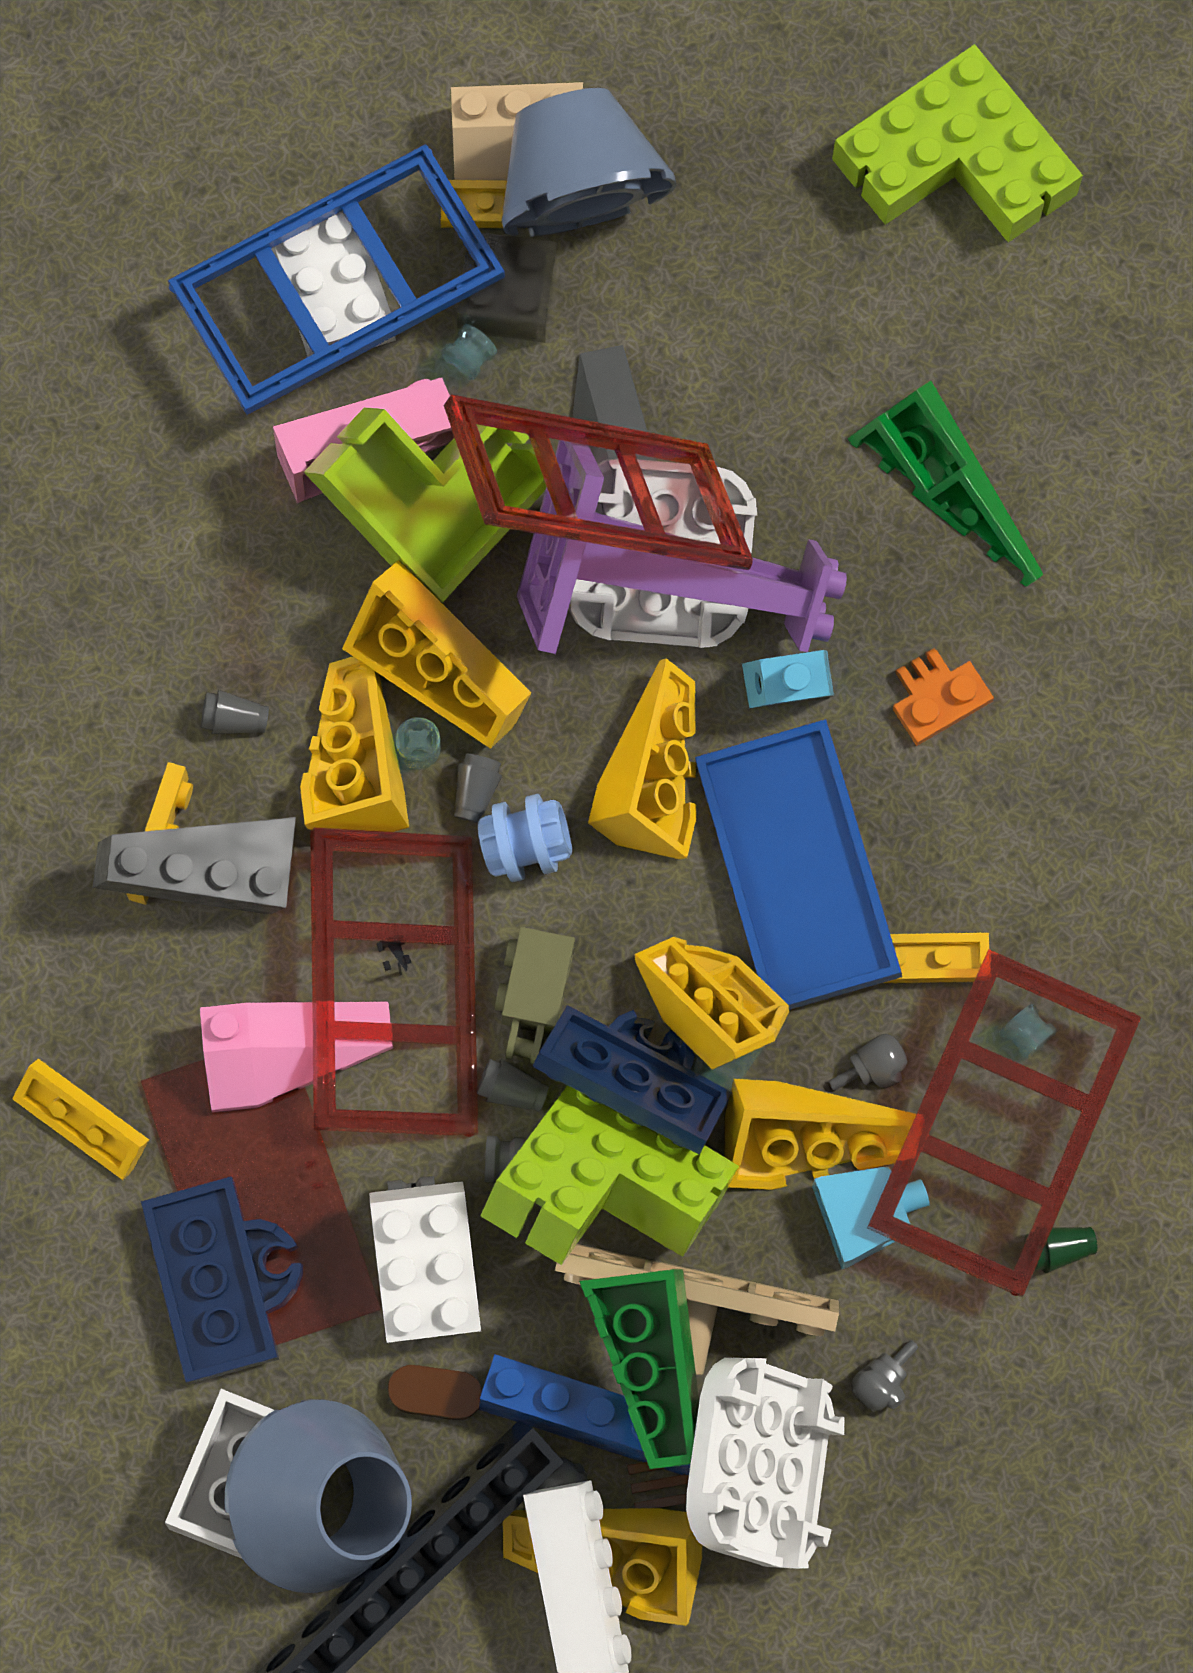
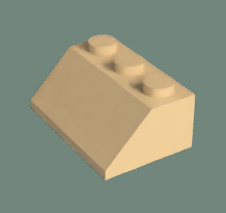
M583 82L451 87L455 180H507L516 114L525 107L548 97L583 89Z

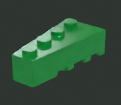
M683 1269L579 1281L584 1296L587 1297L595 1317L594 1322L600 1338L604 1341L613 1365L611 1367L617 1384H620L627 1402V1410L649 1468L655 1469L691 1464L699 1395Z

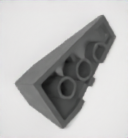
M623 345L580 353L571 428L581 430L597 464L604 460L618 458L655 461Z

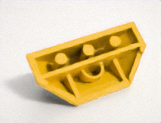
M674 936L635 954V962L662 1020L712 1070L774 1042L789 1013V1005L737 956L709 947L687 945L686 940Z

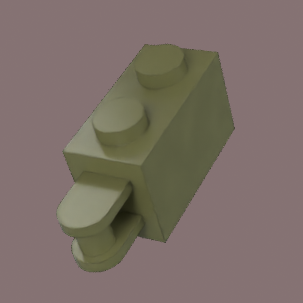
M521 927L518 940L509 939L504 966L512 967L508 984H499L495 1003V1010L502 1011V1025L511 1026L506 1059L512 1060L515 1055L531 1059L530 1063L534 1064L542 1047L544 1033L550 1034L558 1022L575 949L574 937ZM519 1029L536 1031L535 1041L519 1038Z

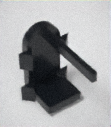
M396 935L381 940L376 945L379 952L385 951V948H388L398 962V971L401 976V968L406 973L407 964H410L411 960L409 955H404L401 947V945L405 944L403 936ZM383 962L385 971L391 970L390 962Z

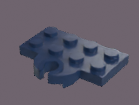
M567 1005L541 1048L532 1067L546 1073L551 1079L563 1082L580 1091L594 1102L604 1104L629 1117L634 1123L646 1126L667 1137L676 1145L700 1155L732 1092L691 1071L695 1057L694 1051L672 1030L666 1033L660 1046L650 1043L647 1039L654 1027L655 1021L639 1018L635 1011L632 1010L619 1015L608 1027Z
M232 1176L141 1201L185 1382L190 1385L280 1360L268 1314L285 1306L296 1294L303 1276V1264L292 1263L286 1271L280 1274H273L267 1270L266 1260L268 1255L274 1250L283 1249L292 1252L299 1247L294 1239L276 1223L262 1219L244 1221Z

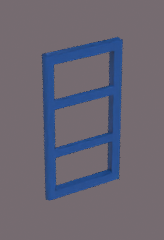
M425 144L169 279L168 284L169 290L175 294L245 414L248 415L503 279L505 271L436 161L432 150ZM417 171L422 175L478 266L418 299L414 296L358 202ZM342 211L401 308L329 346L271 248ZM256 257L312 350L313 355L252 386L195 289Z

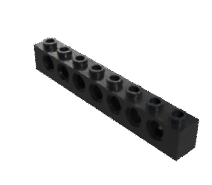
M521 1421L515 1423L406 1528L404 1534L394 1547L361 1575L352 1580L256 1673H346L524 1501L523 1495L535 1491L564 1462L533 1427Z

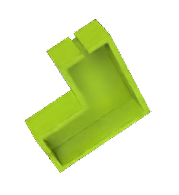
M975 44L835 140L832 160L856 189L863 184L861 196L885 225L955 177L1008 243L1038 223L1042 212L1048 216L1078 194L1083 177L1081 172ZM865 169H867L869 173L864 177Z
M364 407L337 436L342 441V444L330 443L304 473L391 566L399 560L440 602H444L545 492L553 463L536 444L526 443L529 436L504 409L482 407L432 461L385 409Z
M567 1085L497 1179L480 1216L517 1238L534 1204H538L542 1208L525 1243L560 1265L564 1263L601 1209L606 1210L683 1257L719 1205L739 1166L705 1145L700 1155L687 1148L680 1147L667 1137L646 1126L634 1123L629 1117L604 1104L594 1102L587 1095Z

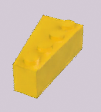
M399 560L373 581L342 649L491 749L516 724L531 692Z

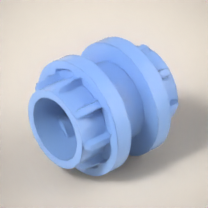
M539 794L526 796V810L511 813L506 802L492 805V815L485 816L478 822L480 845L490 874L495 877L507 874L511 882H516L525 878L523 866L539 863L544 874L557 872L558 862L566 860L572 855L568 824L563 808L558 801L550 800L543 802Z

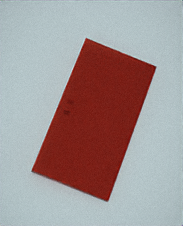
M205 1059L141 1080L177 1191L232 1176L244 1221L262 1219L276 1223L294 1239L299 1247L292 1252L283 1249L274 1250L268 1255L266 1260V1268L273 1274H280L286 1271L292 1263L303 1264V1276L296 1294L285 1306L268 1314L276 1346L381 1310L305 1087L302 1089L295 1088L273 1098L272 1102L258 1108L212 1112Z

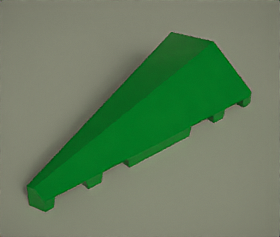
M932 381L918 388L847 438L855 448L865 443L883 458L878 467L885 473L889 474L896 468L915 485V489L911 494L965 537L973 531L987 542L991 548L986 555L994 562H998L1002 557H1005L1020 569L1024 575L1020 583L1025 587L1043 575L1038 563Z

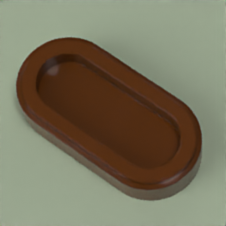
M406 1365L393 1373L388 1384L391 1402L398 1410L404 1413L450 1420H465L472 1417L479 1410L482 1393L481 1386L475 1377L466 1372L420 1365Z

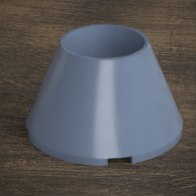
M588 88L570 91L535 102L516 114L501 222L504 232L511 236L518 235L517 228H529L531 236L561 233L630 214L629 205L646 197L648 203L653 204L670 194L677 184L674 173L608 89Z
M308 1399L301 1400V1402L281 1410H274L261 1419L248 1432L231 1462L226 1480L224 1504L225 1513H229L235 1539L232 1541L242 1559L258 1576L277 1587L290 1591L318 1593L336 1589L351 1582L394 1547L407 1528L411 1515L412 1499L408 1481L388 1441L367 1416L339 1402ZM345 1464L353 1482V1504L344 1525L329 1538L321 1520V1497L330 1476L337 1468Z

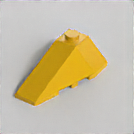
M667 658L659 660L597 784L588 824L617 846L681 860L688 856L696 823V804L691 802L685 803V778H696V763L689 761L685 748V738L692 737L696 733L695 681Z
M733 1079L732 1094L729 1097L725 1114V1158L739 1167L729 1185L731 1188L773 1190L786 1187L785 1176L811 1170L813 1179L829 1175L828 1168L842 1163L853 1162L857 1169L865 1170L915 1158L924 1123L922 1115L779 1081Z

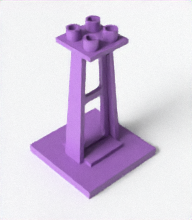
M563 426L517 592V599L537 650L556 654L576 579L786 614L784 625L799 651L808 652L811 639L824 642L829 641L833 630L834 617L833 615L825 614L826 604L823 602L824 596L841 599L845 590L847 576L846 573L838 571V560L827 558L817 541L808 539L798 571L596 513L595 510L604 482V476L581 430Z

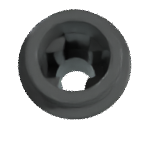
M219 689L217 694L206 692L201 728L210 729L211 734L265 733L269 706L260 705Z
M466 754L464 763H459L455 818L478 824L503 776L499 774L500 762L479 755Z
M489 1059L481 1076L477 1094L486 1097V1102L529 1110L533 1109L540 1112L549 1086L541 1083V1081L504 1059H501L500 1062Z

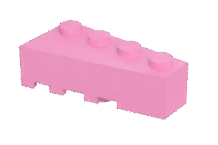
M443 379L419 380L401 390L273 426L277 457L297 503L323 493L304 471L330 443L342 444V441L337 436L364 407L385 409L424 453L449 444L462 430V422Z

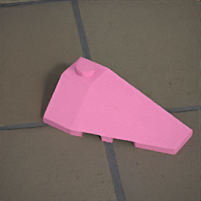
M388 1002L239 1003L200 1008L203 1052L212 1112L261 1107L272 1102L273 1098L295 1088L302 1089L313 1084L314 1080L339 1069L343 1071L393 1049Z

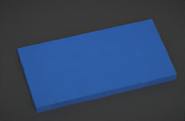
M826 719L695 757L757 975L789 1005V1010L901 978V968Z

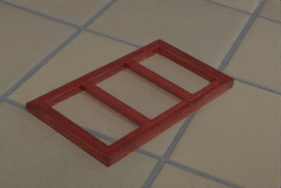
M453 394L449 396L443 405L485 525L741 570H749L753 563L752 555L707 443ZM476 424L528 434L557 515L505 506ZM549 438L615 450L644 530L578 519ZM636 455L679 462L691 466L721 544L665 534Z
M313 828L310 832L314 1130L464 1135L466 1137L478 1135L472 837L465 835L451 836ZM333 851L453 857L454 926L333 920ZM334 939L454 945L456 1026L335 1021ZM335 1040L456 1045L458 1114L336 1109Z
M988 949L867 1229L1010 1292L1013 1296L1023 1297L1141 1017L1134 1012H1129ZM996 977L1116 1029L1088 1094L969 1042ZM961 1059L1080 1111L1049 1187H1045L929 1135ZM921 1152L1041 1205L1014 1270L893 1217Z

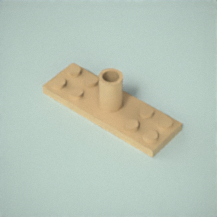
M576 1244L562 1265L556 1263L555 1271L565 1273V1281L579 1285V1281L683 1269L696 1375L704 1374L718 1306L750 1313V1321L763 1325L777 1326L778 1319L797 1324V1331L815 1336H824L825 1330L835 1331L839 1316V1300Z

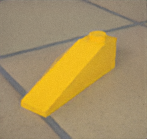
M355 657L329 663L319 705L321 719L317 736H312L309 747L312 757L308 773H303L300 785L304 824L310 830L365 840L409 828L404 786L379 673Z
M660 1508L603 1509V1517L599 1522L602 1537L609 1541L612 1550L613 1562L612 1566L609 1567L612 1587L616 1586L619 1590L622 1606L627 1608L625 1613L640 1620L687 1626L690 1620L702 1561V1544L697 1541L690 1529L687 1512ZM514 1510L503 1521V1558L538 1573L526 1510Z

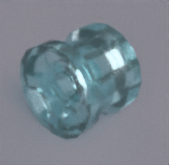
M464 324L458 330L456 341L446 344L441 350V354L450 366L459 370L467 379L475 380L481 372L480 366L485 361H491L497 355V349L485 334L472 325Z
M415 717L406 720L400 725L395 737L396 752L400 761L405 766L417 770L433 765L439 758L441 751L440 733L435 724L426 718ZM414 749H417V750L422 749V750L425 751V752H423V751H419V752H418V751H414V752L412 753V751H413Z
M1034 1003L1025 1007L999 1032L1005 1041H1012L1018 1047V1055L1023 1061L1029 1059L1058 1032L1052 1023H1045L1039 1017L1040 1010Z

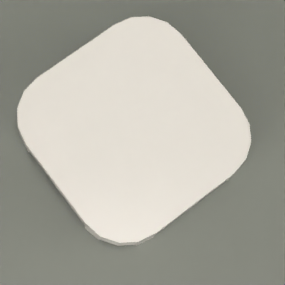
M628 458L609 459L598 464L604 476V482L595 510L596 513L751 557L755 516H757L756 498L753 497L746 482L733 471L717 466ZM576 579L568 609L575 622L593 636L607 640L704 648L718 646L719 643L732 637L741 624L745 623L749 608Z
M723 1358L712 1366L705 1377L700 1395L687 1487L686 1512L690 1529L700 1544L709 1550L765 1567L796 1569L809 1568L808 1561L816 1548L828 1546L831 1529L817 1525L829 1435H844V1417L834 1415L831 1398L828 1395L833 1387L824 1379L805 1378L766 1364V1359Z

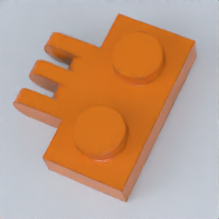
M933 648L926 652L929 663L934 667L932 670H928L920 657L910 661L911 666L919 676L915 680L905 666L895 670L896 675L910 696L893 705V711L916 746L993 702V695L971 661L950 671L938 651Z

